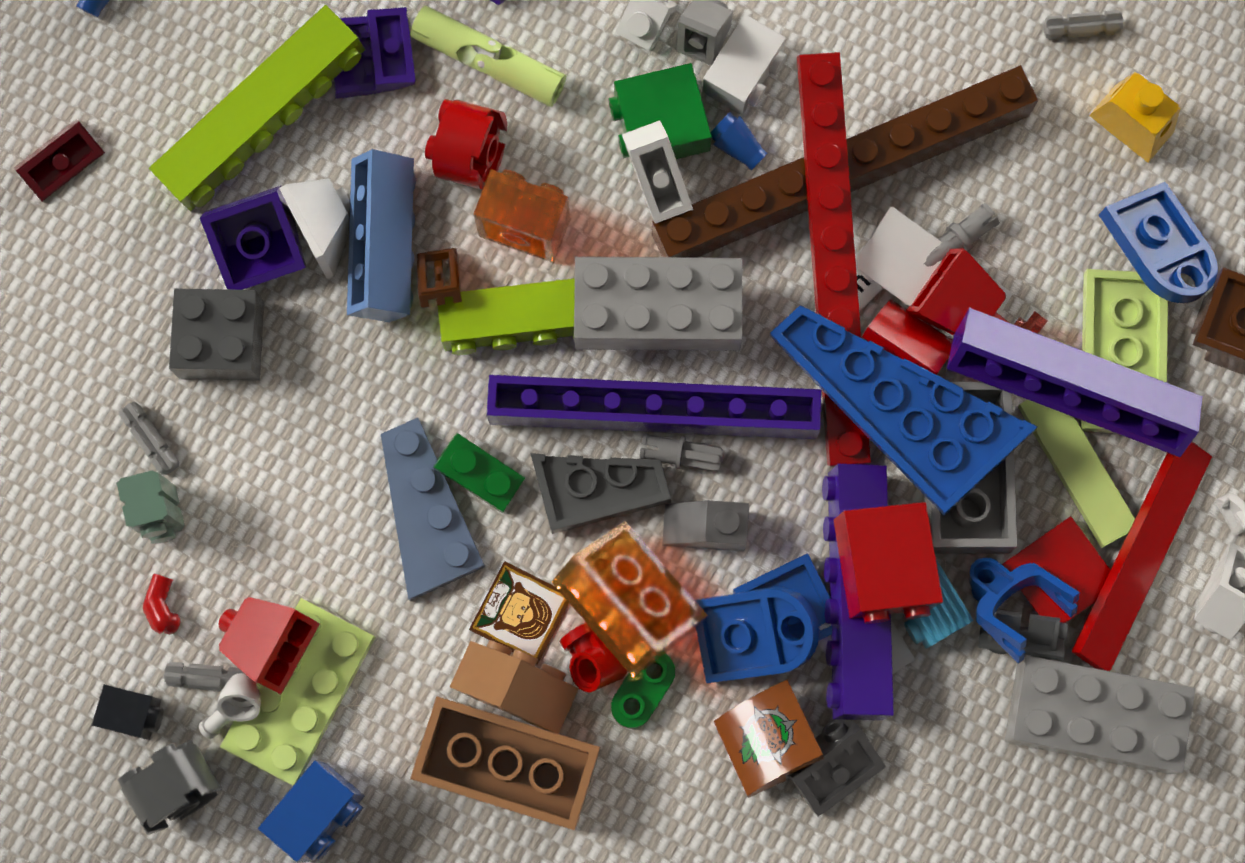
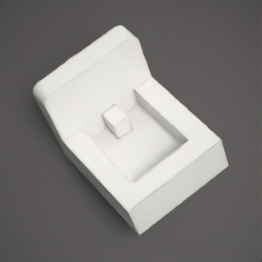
M630 0L615 33L650 51L654 48L669 15L675 12L678 4L671 0Z

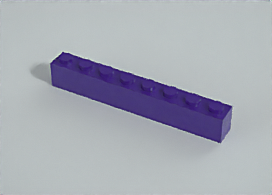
M489 375L487 418L490 425L817 439L821 423V389Z

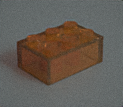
M626 521L575 554L551 581L633 678L683 641L707 616L704 610Z

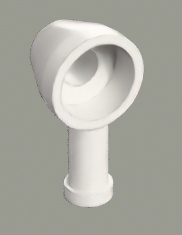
M244 673L233 675L219 695L218 710L200 722L199 730L201 734L206 738L212 739L231 720L245 722L256 718L261 707V696L257 682L251 680Z

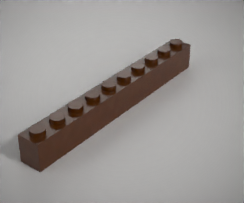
M1017 66L847 138L850 192L1029 117L1038 102V98L1022 66ZM804 157L692 204L693 210L658 223L652 221V237L661 256L698 258L808 211Z

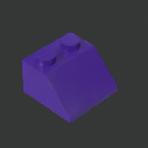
M281 185L205 211L200 217L227 289L243 290L306 268L296 224L291 210L279 189L282 187Z

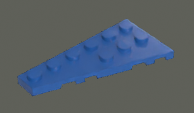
M801 305L770 332V337L943 515L948 513L1036 431L1038 427L1026 420L1022 421L1002 411V408L991 402L987 403L963 391V388L904 358L903 360L885 351L883 347L846 331L844 327Z

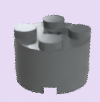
M192 740L178 747H175L172 743L161 748L151 756L154 763L143 770L141 767H136L118 779L122 787L121 791L147 835L157 833L169 827L165 821L167 818L170 821L177 818L182 820L212 801L218 795L217 791H222L223 789L200 749Z

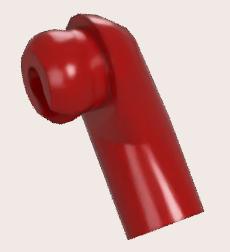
M153 574L143 601V612L152 630L158 634L164 632L171 635L177 632L181 623L180 616L176 613H171L166 604L173 579Z

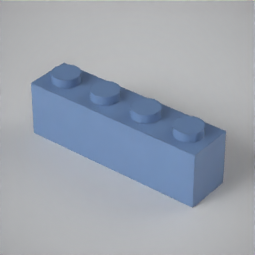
M371 149L351 159L348 316L392 322L410 315V308L413 303L411 269L414 264L412 230L415 225L413 191L416 186L414 158Z

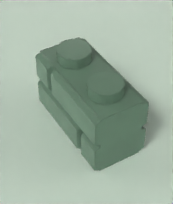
M151 470L121 478L116 483L120 501L125 504L122 510L126 526L141 534L142 538H149L152 544L167 542L175 539V533L182 531L185 527L182 511L177 507L180 502L176 486L160 473Z

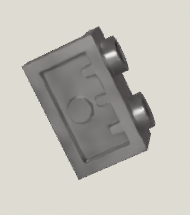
M834 720L827 724L821 734L815 738L824 759L788 775L811 810L818 817L886 767L862 729L852 720Z

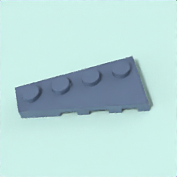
M417 417L382 433L381 440L408 600L412 601L484 568L485 565L445 476L433 468L437 458L419 418Z

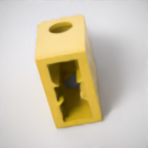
M1134 72L1116 84L1089 116L1148 163L1173 135L1180 107L1164 94L1160 86L1150 83L1142 75Z

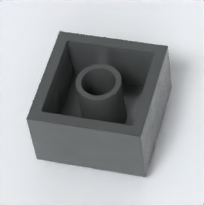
M174 288L169 369L179 379L260 381L264 301L256 290Z

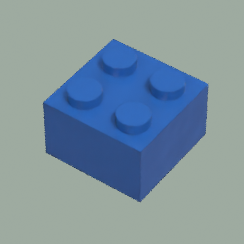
M315 760L257 829L297 863L310 862L315 859L319 861L335 844L336 841L331 836L339 826L345 825L348 827L361 813L364 807L359 803L365 795L329 764Z

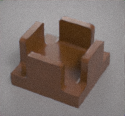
M1223 267L1218 272L1213 289L1202 301L1191 331L1192 334L1196 335L1192 345L1207 350L1204 358L1205 361L1239 374L1245 372V275Z

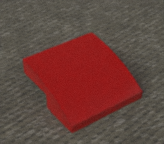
M890 299L867 327L861 338L868 342L871 341L883 347L885 351L903 360L905 358L937 375L949 358L953 340L928 323L911 315L906 311L907 309Z
M1071 516L1002 563L1010 572L1023 564L1035 563L1080 592L1079 600L1075 603L1078 605L1077 613L1073 617L1095 603L1110 572V568ZM1032 585L1021 589L1038 615L1058 617L1060 622L1063 623L1073 618L1062 610L1040 587Z

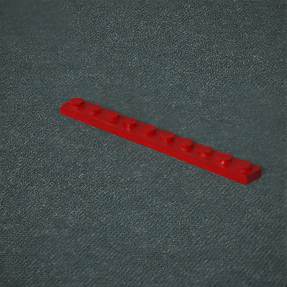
M840 52L803 54L797 57L816 313L861 338ZM822 391L827 466L871 463L869 438Z

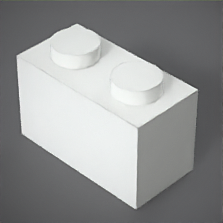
M745 14L704 76L702 92L743 116L749 105L756 107L767 89V86L763 85L768 75L770 73L777 75L787 58V54L783 52L786 37Z
M661 121L622 134L654 223L693 210L672 146Z

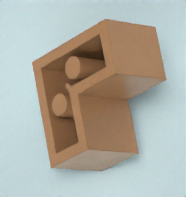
M489 640L487 646L470 641L450 688L505 711L534 726L559 734L579 689L564 681L566 673L547 664H543L542 668L539 669L535 667L538 661L537 658L517 649L510 656L512 649L495 641Z

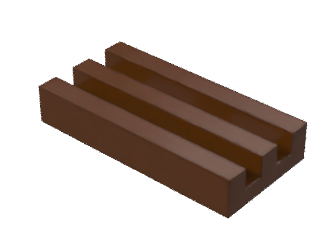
M457 248L418 253V292L421 308L429 307V300L436 299L437 306L445 305V297L453 296L454 303L462 302ZM443 259H449L451 285L444 286ZM434 261V288H428L426 262Z

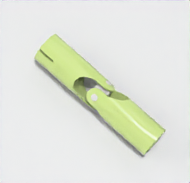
M425 5L422 7L413 22L410 32L411 38L485 73L549 107L555 104L564 88L567 78L565 74L511 47H507ZM473 46H478V47H480V50H479L478 53L475 51V49L473 48Z

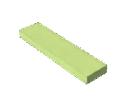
M1030 400L1019 404L1018 409L1024 419L1038 426L1036 431L1033 432L1034 436L1099 546L1103 548L1127 535L1135 518L1075 417Z

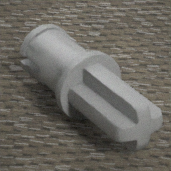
M647 433L643 435L641 444L658 447V450L641 448L640 459L660 460L661 462L676 464V469H680L682 465L719 471L722 465L723 449L721 447L688 442L686 437L681 436L680 440L653 436Z

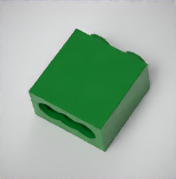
M692 63L614 81V97L608 98L612 119L613 121H621L624 134L661 121L676 159L710 152L712 137ZM622 134L618 135V141L624 159L628 158L629 154Z

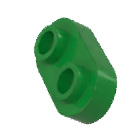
M657 650L645 652L637 659L611 702L613 718L619 725L629 729L639 728L648 722L675 678V665L666 653ZM649 665H660L663 670L661 677L658 679L650 678L646 673ZM635 699L639 702L640 710L636 714L631 715L625 712L624 703L627 700Z

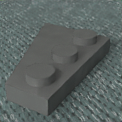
M531 453L552 534L671 503V496L660 460L612 457L610 459H593L574 455L555 457Z

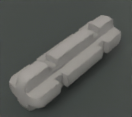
M1118 10L1105 11L1104 15H1100V12L1067 14V18H1063L1062 15L1046 17L1044 21V34L1049 40L1062 39V35H1066L1067 38L1098 36L1101 31L1105 35L1118 34L1123 29L1122 13Z
M131 402L119 411V416L125 425L131 428L130 432L150 459L153 458L151 462L157 471L163 476L174 471L179 466V461L170 449L167 450V443L151 420L145 419L147 414L137 402Z
M169 662L165 668L164 682L171 687H183L184 684H187L189 688L222 691L233 675L243 672L237 667H229L228 670H225L224 666L190 663L189 667H186L184 663Z

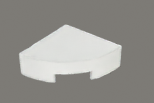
M1227 493L1215 499V503L1233 535L1244 532L1245 502L1233 493Z

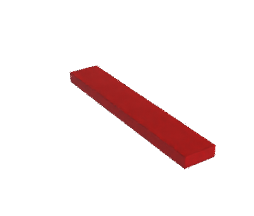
M1193 441L1181 457L1170 453L1166 454L1071 651L1095 669L1111 671L1212 459L1210 454Z

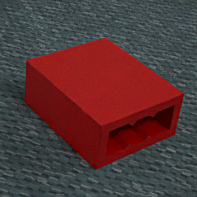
M926 502L845 510L833 519L850 619L863 617L864 624H874L890 620L889 614L904 613L905 619L923 618L930 616V610L943 603Z

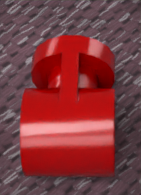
M590 620L577 626L559 641L564 650L569 651L572 655L569 669L573 682L582 691L590 693L623 679L629 667L625 651L614 641L604 642L599 634L600 628L595 620Z

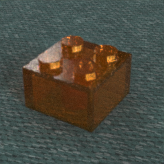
M491 169L473 213L479 237L554 263L571 221L568 196L563 195L564 191L552 184L541 183L540 186L526 182V178L515 171L504 169L500 173Z

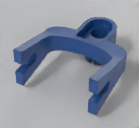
M980 558L973 562L970 567L969 584L972 588L971 593L974 599L979 602L977 605L976 621L1018 664L1025 659L1023 648L1026 647L1027 639L994 617L995 612L1004 601L1017 591L1033 585L1040 587L1070 617L1077 613L1078 605L1075 603L1079 600L1080 592L1035 563L1023 564L1010 572L992 558Z

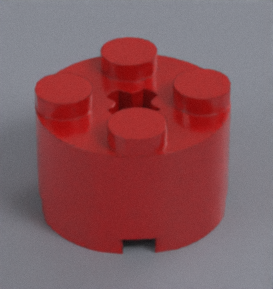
M445 99L439 109L438 120L440 123L436 136L431 135L427 140L425 158L432 160L433 174L436 178L485 190L483 182L492 183L503 158L505 143L499 142L500 130L507 132V117L504 112L461 100L452 101Z

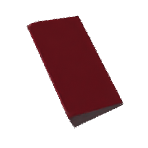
M76 119L16 165L14 169L41 202H43L105 152Z

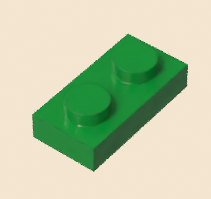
M459 433L454 434L433 466L435 470L501 513L504 512L525 477Z

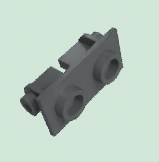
M997 609L994 617L1027 639L1026 647L1023 648L1025 655L1048 660H1064V640L1067 637L1068 623L1060 622L1058 617L1030 614L1028 627H1021L1022 613ZM980 626L978 648L989 649L997 654H1007Z

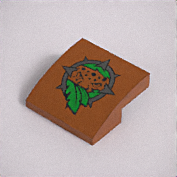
M788 680L758 693L714 720V724L748 798L787 781L785 776L824 759L823 753Z

